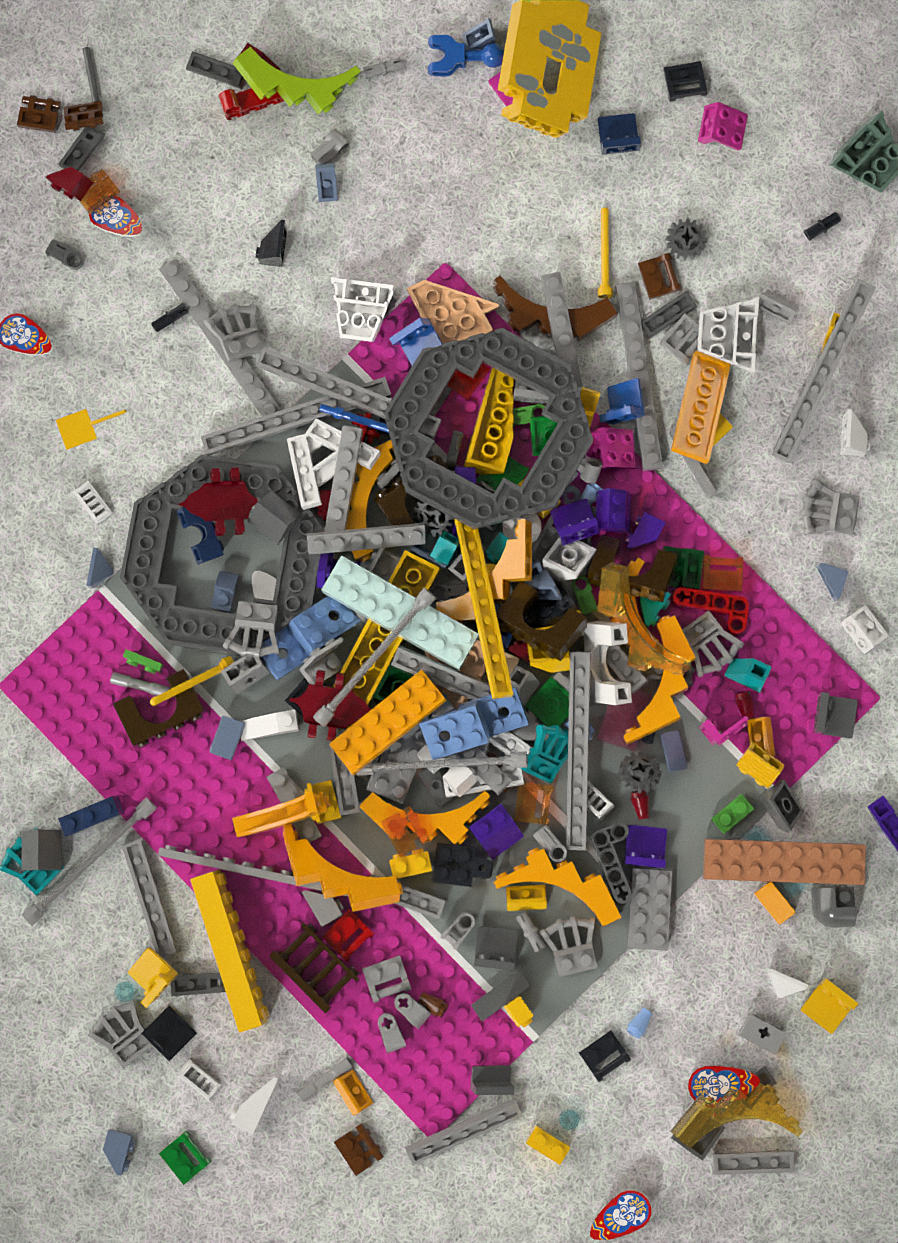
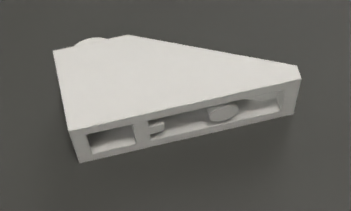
M296 710L277 712L240 721L245 723L241 734V741L299 731Z
M275 1076L242 1103L239 1108L235 1107L230 1117L233 1119L232 1125L254 1134L280 1077Z

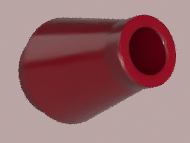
M750 690L736 693L734 701L742 717L746 716L747 720L755 718L753 695H751Z
M642 790L641 794L638 791L631 792L630 800L638 820L650 818L649 794L645 790Z

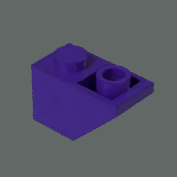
M644 512L643 516L638 515L634 526L637 528L634 534L629 533L625 541L628 544L626 550L631 551L656 543L666 522Z

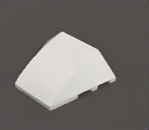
M331 278L336 293L334 301H337L338 306L337 320L340 337L374 342L380 331L396 285Z
M759 297L700 312L697 351L755 373Z

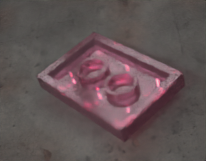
M637 690L635 693H631L632 703L608 704L597 740L635 751L638 740L627 745L623 735L626 734V730L634 726L637 729L640 728L637 716L649 705L653 695Z

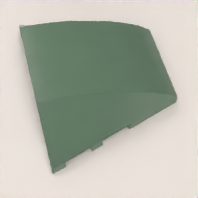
M882 110L858 128L835 153L830 163L832 167L880 193L898 176V144L895 143L891 135L892 131L886 124Z

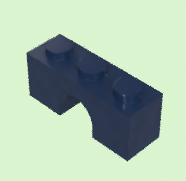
M185 507L177 510L183 529L193 526L201 532V541L191 547L197 565L224 555V547L215 534V524L213 522L205 521L203 518L190 513Z
M118 795L60 817L58 820L65 837L125 813Z

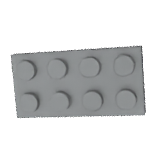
M419 726L413 727L382 752L377 762L420 761L417 752L426 745V741ZM416 768L387 769L374 772L370 777L366 790L403 804Z
M632 868V896L630 899L627 948L668 951L672 871Z

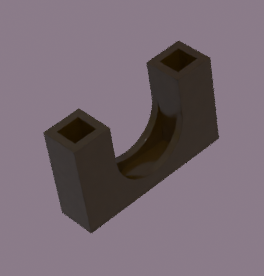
M431 455L428 457L431 461L449 470L440 456ZM402 477L392 483L393 486L391 488L378 492L376 494L377 497L374 499L391 526L415 524L405 507L407 493L405 492Z
M601 535L588 571V583L597 587L610 588L613 591L629 593L632 596H641L652 601L664 602L676 567L677 554L658 549L654 563L647 573L640 576H628L620 572L615 566L620 551V539Z
M520 582L496 612L500 631H506L515 639L528 643L533 649L541 650L551 659L555 658L562 661L587 628L586 616L569 608L561 620L552 628L546 630L531 628L524 620L538 602V594L536 589Z
M182 669L166 677L172 689L189 680L187 672ZM194 687L175 695V712L171 718L162 723L146 721L131 695L113 703L134 747L138 746L139 749L149 745V741L154 738L157 740L164 738L168 735L167 732L172 729L177 731L184 728V723L190 720L196 722L202 719V715L206 712Z

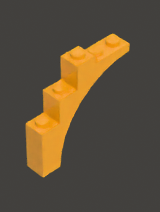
M311 791L304 793V795L294 800L232 819L238 838L327 813L328 807H331L328 795L324 796L323 792L314 793Z
M484 791L473 801L458 809L438 814H417L398 809L386 803L372 792L359 807L393 840L395 838L399 840L407 832L405 828L409 827L423 842L426 840L430 842L438 834L436 830L439 829L454 845L457 842L461 845L467 839L468 835L466 833L469 831L464 824L467 823L469 825L477 817L475 812L479 808L483 811L489 805L490 801L488 799L491 796Z
M538 847L528 852L529 856L525 857L529 865L525 866L522 863L514 867V872L508 875L506 872L495 876L497 880L493 882L496 889L520 882H543L555 885L581 899L594 912L602 927L621 918L601 874L596 876L593 873L585 877L586 882L582 883L573 862L568 863L565 860L557 864V869L554 870L545 850H539Z

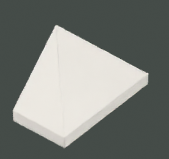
M769 969L768 971L776 994L780 998L805 990L808 987L807 984L776 970Z

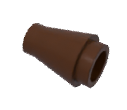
M423 992L418 1000L434 1017L438 1016L439 1018L443 1017L449 1006L446 1000Z

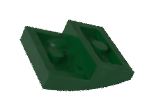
M663 546L662 550L677 554L676 567L669 587L700 590L704 551Z

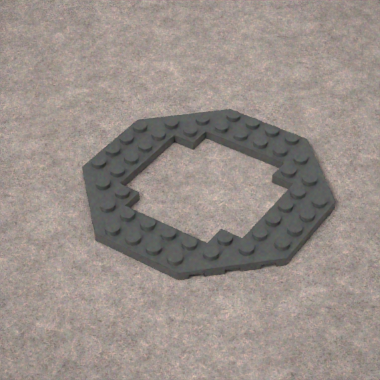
M504 328L496 329L494 332L473 335L460 341L454 340L443 343L441 346L422 349L384 412L405 492L473 529L555 508L593 444L592 433L590 432L571 364ZM483 363L549 397L550 400L542 411V415L558 423L521 487L503 478L494 494L426 458L435 441L420 433L421 428L456 370L474 378Z
M201 454L194 462L187 467H183L173 474L170 479L162 482L146 496L134 502L120 578L168 645L241 656V654L229 648L227 650L223 647L225 640L235 627V614L176 606L178 587L160 584L173 510L183 508L178 503L185 501L189 494L200 489L203 484L211 482L210 471L212 468L220 469L221 481H230L229 470L233 467H239L240 481L245 482L248 492L257 498L258 501L272 491L302 514L301 518L284 537L273 601L259 598L253 599V603L278 606L275 634L288 626L293 618L313 606L317 584V570L321 554H308L307 533L324 532V528L309 508L302 509L298 493L277 465ZM240 629L234 640L235 643L241 646L245 629ZM251 630L248 647H256L258 630ZM264 631L263 642L270 638L268 631Z

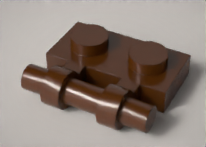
M30 95V97L23 96L22 103L28 104V108L20 107L17 126L19 128L55 133L59 114L58 112H52V109H60L61 101H55L53 98H37L35 95ZM36 105L43 106L45 110H38L35 107Z
M102 101L64 107L65 129L77 131L80 128H95L97 125L104 124Z
M362 1123L355 1127L359 1132V1135L354 1137L350 1130L334 1141V1144L355 1176L373 1165L369 1159L370 1156L374 1155L377 1161L384 1157L380 1151L381 1147L374 1142L370 1136L371 1132ZM364 1140L369 1150L364 1152L358 1142Z

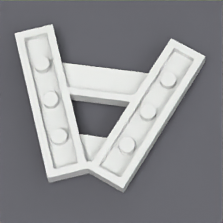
M317 418L305 434L287 439L303 510L322 505L318 487L334 477L342 431ZM361 442L357 463L371 470L381 453L379 450ZM322 445L335 451L313 466L311 453Z
M509 731L492 736L489 743L477 746L486 756L490 743L504 752L505 756L510 755V752L527 751L528 757L531 752L529 749L532 748ZM506 764L499 767L512 780L507 787L524 785L521 768H511V765ZM475 773L474 776L477 782L463 795L492 789ZM444 781L446 797L458 796Z

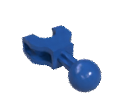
M432 35L428 38V45L431 49H439L445 53L441 61L429 64L428 74L430 76L449 77L457 69L465 68V61H483L486 66L491 68L502 65L504 48L497 43H490L483 50H466L465 43H457L449 35Z

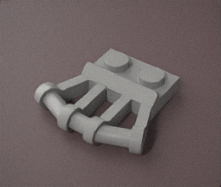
M233 304L230 308L218 309V312L212 317H207L204 320L205 326L220 341L228 362L262 352L263 348H265L255 326L256 305L239 306ZM240 313L249 314L248 329H246ZM233 315L239 329L238 332H233L227 316ZM220 319L227 335H224L215 326V323Z
M813 480L810 490L803 497L804 508L801 510V516L805 527L803 530L804 535L823 531L852 535L859 496L833 492L818 481ZM819 490L831 497L832 502L814 499ZM812 505L830 507V515L812 512L811 507ZM811 518L827 520L828 525L812 527Z
M239 601L235 627L225 640L223 647L227 650L230 648L243 657L252 655L255 658H260L272 653L275 655L280 654L275 636L278 606ZM240 629H245L241 646L235 643L234 640ZM251 630H258L255 648L248 647ZM264 631H268L272 646L262 648Z
M707 611L682 629L696 657L694 663L698 677L714 671L719 672L722 666L733 661L739 648L744 646L742 641L723 630L710 611ZM720 635L733 643L728 652L717 639V636ZM710 641L714 643L723 656L719 660H716L706 647V644ZM699 649L709 659L710 665L701 667L697 653Z
M570 916V919L562 921L558 919L545 930L541 929L539 931L553 951L559 977L598 968L592 946L595 918L584 919ZM577 926L588 927L586 944L581 945ZM567 927H572L576 946L570 948L567 946L563 929ZM557 930L559 931L563 948L561 950H558L549 938Z
M134 999L129 1000V1003L112 1006L107 1014H102L99 1017L94 1029L88 1033L89 1037L109 1049L122 1068H125L153 1046L141 1034L145 1028L140 1023ZM131 1010L135 1027L131 1029L120 1013ZM114 1017H116L127 1032L122 1037L118 1035L109 1023ZM104 1026L114 1038L115 1042L113 1044L99 1036Z

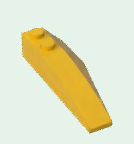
M493 367L491 368L463 466L475 467V473L481 475L504 473L513 441V378Z

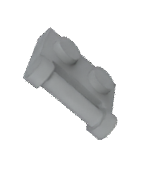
M684 313L661 340L660 345L684 365H687L690 357L698 348V337L684 354L679 350L694 332H699V325Z
M400 956L362 969L374 1003L380 1001L379 999L400 991L412 990ZM401 977L402 983L376 991L375 985Z

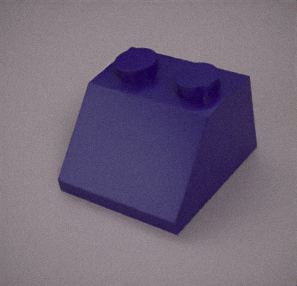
M607 488L597 491L596 520L599 530L624 534L630 533L631 495L626 490Z
M502 804L469 827L492 860L524 837Z

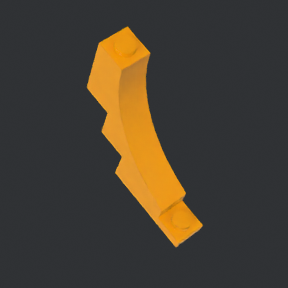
M391 440L375 447V449L380 451L381 455L371 470L357 463L356 475L359 481L353 485L350 502L352 510L348 514L346 530L367 528L366 516L371 493L378 481V477L393 462L390 452H394ZM364 549L351 552L356 562L361 561V563H364L371 559L374 551L373 549Z
M526 519L518 520V525L515 528L518 539L507 540L505 550L498 564L488 576L494 602H505L509 597V582L532 581V522ZM470 592L455 599L436 602L435 609L459 623L476 622Z
M669 615L664 616L657 623V629L664 650L663 676L652 701L637 716L640 728L637 729L634 726L625 731L626 734L623 735V738L627 745L681 718L672 700V697L688 690V686L679 668L695 661L696 657L675 615L672 617Z
M291 824L283 825V838L296 886L320 881L324 899L348 894L353 912L399 902L400 894H403L401 883H397L396 876L366 877L344 871L320 856L307 839L298 840L297 831L292 829Z

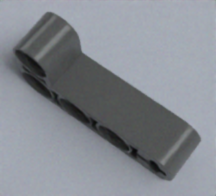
M616 823L600 829L591 838L613 899L619 904L629 902L632 896L613 844L624 840L628 836V827L623 823ZM618 826L622 827L625 832L624 836L620 838L614 834V829ZM600 833L606 837V842L602 845L595 841L596 835ZM605 852H610L613 855L611 863L603 861L602 856ZM612 871L619 872V881L613 882L610 879ZM624 883V886H620L623 892H627L624 901L622 898L617 897L620 892L618 887L614 889L613 885Z

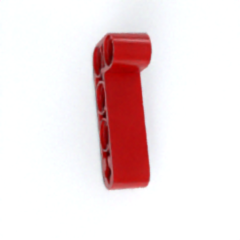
M252 88L235 93L234 89H227L218 95L227 120H232L236 116L241 117L250 114V111L253 110L258 111L267 108V105L270 104L276 105L284 102L278 92L270 98L264 97L260 100Z
M678 588L672 595V603L676 607L728 615L727 630L732 635H739L746 628L749 602L745 597L689 588ZM680 593L683 594L684 598H689L690 594L693 595L691 604H689L690 599H684L680 602L676 596H679ZM697 596L704 597L705 604L698 605L695 598ZM722 599L725 606L718 608L715 605V600ZM735 602L743 603L744 610H736L734 607ZM733 621H739L741 623L740 630L733 629Z

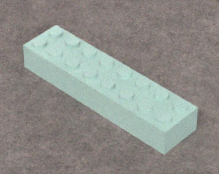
M343 556L340 557L321 589L327 596L390 632L408 614L416 599ZM431 606L417 612L411 622L397 635L458 671L479 638L478 633Z

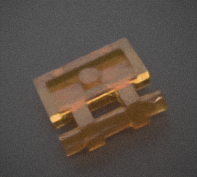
M103 169L90 175L89 179L93 182L92 185L95 183L96 185L88 190L80 202L89 214H92L120 193V190L109 176L101 180L106 176Z
M411 806L404 809L407 817L402 819L399 813H396L381 821L400 857L417 848L414 842L417 838L420 839L422 844L430 841L426 835V829L422 828L417 819L419 816L412 810ZM409 822H411L415 833L411 835L405 826Z

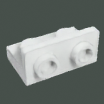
M866 605L841 622L846 632L850 634L863 653H867L889 636Z

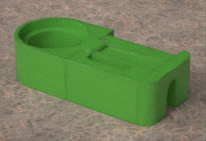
M537 404L513 409V428L514 425L530 423V417H534V411L536 409L544 410L545 406Z
M579 575L576 579H573L572 589L582 614L586 616L591 612L598 611L599 606L596 607L597 603L591 592L592 587L588 583V578ZM579 579L586 582V588L583 590H578L575 587V582Z

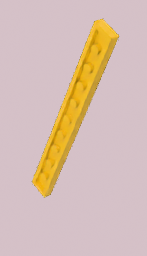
M454 519L492 699L512 697L514 694L479 531Z

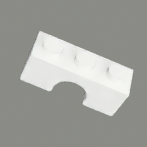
M426 744L417 752L418 758L422 762L423 760H432ZM456 753L451 754V755H448V756H445V757H442V758H439V759H435V760H443V759H445V760H446V759H447V760H448V759H450V760H451V759H455V760H456V759H460V760H461V758H460ZM469 765L462 767L450 766L449 771L443 776L446 785L459 797L477 782L474 776L476 772ZM430 767V768H428V769L434 774V773H435L437 770H439L440 768H439V767H437V768H436V767H435V768H431V767Z

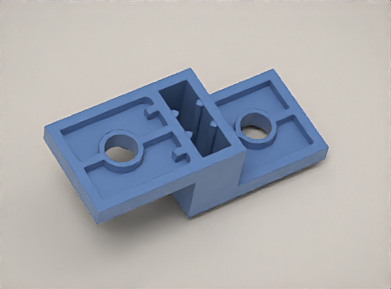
M327 596L293 618L286 628L275 634L278 648L287 652L286 658H280L274 653L261 656L260 658L278 681L304 664L303 661L310 656L313 650L318 647L320 649L324 648L328 641L341 636L359 624L361 620L354 610ZM335 612L338 615V620H331L328 613ZM271 638L263 642L262 648L272 646Z
M512 687L514 694L512 697L492 699L490 694L462 703L458 710L421 721L419 725L432 760L489 743L492 736L529 725V720L517 687ZM506 707L509 710V714L502 716L499 714L498 709ZM443 730L448 731L450 739H442L440 732Z

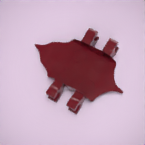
M233 467L229 470L230 481H221L220 469L212 468L210 471L211 482L203 484L200 489L189 494L185 501L178 503L179 506L185 507L190 513L203 518L205 521H215L216 536H224V533H226L225 520H235V535H243V532H245L244 520L249 519L252 507L258 502V499L248 492L245 482L240 481L239 467Z
M318 670L315 684H309L304 694L300 697L289 699L301 708L303 720L309 724L308 738L315 739L317 725L322 726L313 716L324 705L327 706L342 691L345 674L337 673L335 687L323 686L326 671ZM353 690L336 706L334 716L326 725L329 727L327 741L336 739L337 728H347L371 710L364 700L354 694Z

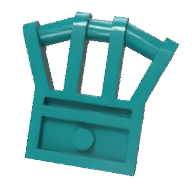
M539 724L536 726L537 735L534 747L529 749L531 752L528 755V767L521 769L551 784L563 763L568 759L569 731L566 729L562 730L558 725L545 726L544 724ZM546 734H550L546 742L544 743Z
M18 837L15 840L16 843L11 848L8 847L5 850L6 854L0 865V871L19 878L38 896L62 870L24 871L21 874L9 869L12 858L22 867V859L17 855V852L22 848V837Z

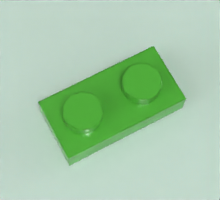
M127 649L123 654V657L127 659L126 663L135 667L138 664L145 666L144 670L155 674L156 671L161 673L164 668L162 663Z
M740 794L712 817L711 820L722 834H725L754 808Z

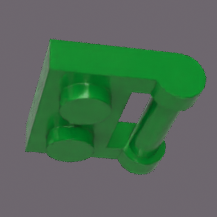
M187 1130L159 1153L183 1185L212 1162L209 1157L206 1158L192 1141ZM181 1142L185 1143L200 1162L198 1166H195L179 1146Z

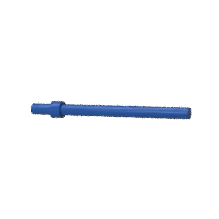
M322 403L320 405L319 411L331 414L334 418L340 420L343 418L389 433L385 423L344 411V408L338 406L334 408Z

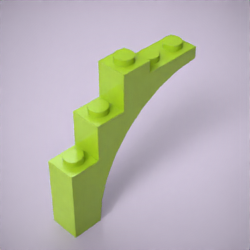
M251 47L233 61L234 66L260 100L264 97L270 98L278 92L289 107L294 104L298 106L307 100L318 115L323 111L326 114L334 108L333 103L337 100L335 97L344 91L342 87L346 84L349 86L354 84L361 72L357 66H354L348 71L333 77L320 79L300 78L272 67L260 58Z

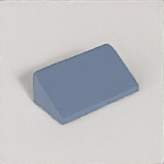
M419 544L414 545L410 550V553L439 567L440 573L443 574L448 565L437 563L430 556L432 551Z
M222 716L209 752L232 760L245 723Z
M679 730L659 734L668 773L688 769Z

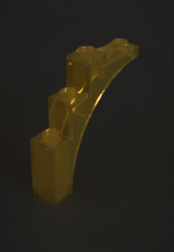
M612 562L604 566L601 574L597 612L603 613L607 617H615L614 622L627 623V644H630L627 666L633 667L637 671H646L653 666L655 669L671 671L674 675H682L691 667L690 660L677 656L666 649L643 625L635 610L630 594L629 567Z
M759 1083L748 1097L740 1090L736 1092L729 1089L718 1103L712 1097L708 1096L706 1098L700 1094L670 1130V1133L684 1145L691 1148L701 1137L714 1128L742 1119H760L773 1122L784 1127L797 1137L800 1136L803 1130L798 1126L800 1123L791 1115L788 1117L784 1114L786 1110L778 1104L780 1098L775 1095L777 1091L769 1084L765 1086Z

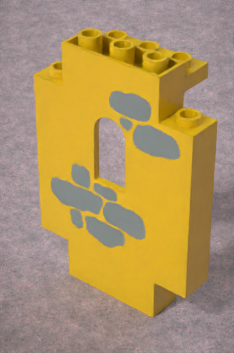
M520 0L512 4L498 90L504 92L506 96L514 98L513 104L502 109L501 116L508 118L510 122H517L524 125L525 128L540 131L543 135L555 138L568 133L570 122L577 123L588 117L601 32L586 26L589 11L588 4L579 0H530V2ZM547 57L561 63L557 90L553 95L548 94L543 88Z

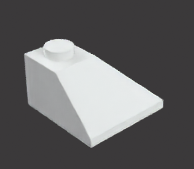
M848 409L842 417L841 455L864 456L870 450V440L867 439V432L853 410Z
M558 538L543 558L542 570L546 569L551 578L557 581L576 579L593 557L596 549L581 541L562 546L560 538Z

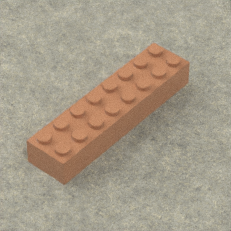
M704 838L703 879L865 885L866 845L858 843Z

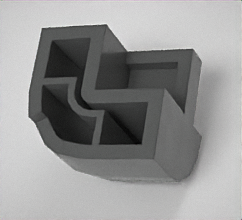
M854 887L811 889L812 910L819 923L832 928L855 927L857 911Z

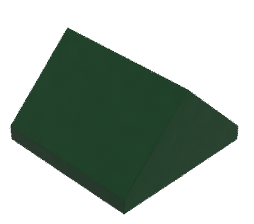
M390 662L372 697L382 702L413 677L414 674L391 665L392 662Z

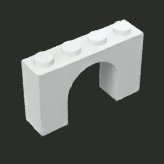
M588 622L583 635L585 652H591L590 702L610 705L632 703L631 684L613 679L606 664V652L609 646L628 643L627 623Z

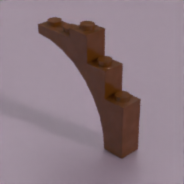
M501 275L495 278V286L493 287L498 297L502 296L505 302L503 304L507 311L513 312L509 315V322H507L510 329L520 335L539 323L537 327L543 336L546 334L548 338L552 337L547 307L535 304L519 295L506 283ZM608 298L582 308L568 309L573 339L576 338L579 342L617 317L618 312Z

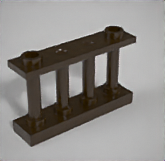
M303 922L301 926L305 930L283 952L280 951L278 953L274 951L269 957L326 1014L332 1008L329 1005L331 1003L330 1000L352 978L358 982L360 979L357 976L360 973L352 965L348 967L315 934L318 930L311 923L306 924ZM312 936L319 944L297 966L292 967L287 962L289 960L288 957ZM325 950L333 959L312 980L309 979L306 982L301 976L303 971ZM339 964L347 973L325 995L322 994L320 996L315 991L317 989L316 986Z

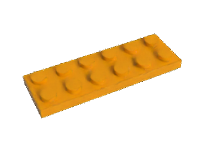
M698 351L693 353L671 447L672 452L705 464L710 461L731 366L730 363Z
M421 669L329 745L351 774L355 775L447 700Z

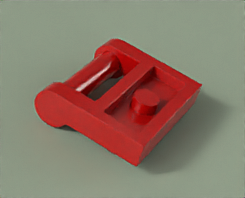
M349 909L322 938L344 961L348 962L351 959L350 956L369 937L371 938L374 933ZM360 927L363 932L343 951L340 948L342 944Z

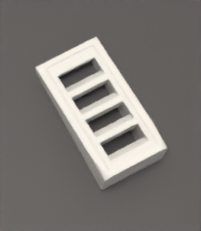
M89 481L73 491L97 525L113 514ZM88 489L91 490V491H90L88 494H86L84 497H81V496H80L81 494H83V493H84L85 491H87ZM95 495V499L88 504L85 503V501ZM98 502L101 503L99 506H97L95 509L91 511L90 508L92 506H94ZM103 508L106 510L97 517L94 515Z
M588 781V796L593 791L595 792L588 800V808L600 820H603L615 806ZM600 797L601 800L593 807L592 804ZM606 803V806L598 812L597 810Z
M190 1058L177 1072V1075L208 1101L221 1086L218 1081ZM192 1066L194 1068L193 1071L186 1077V1072ZM197 1072H200L201 1074L192 1082L191 1079ZM204 1077H206V1081L201 1085V1087H198L197 1085L200 1083V1081ZM210 1082H212L213 1085L211 1086V1088L207 1092H204L203 1090L206 1088V1086Z

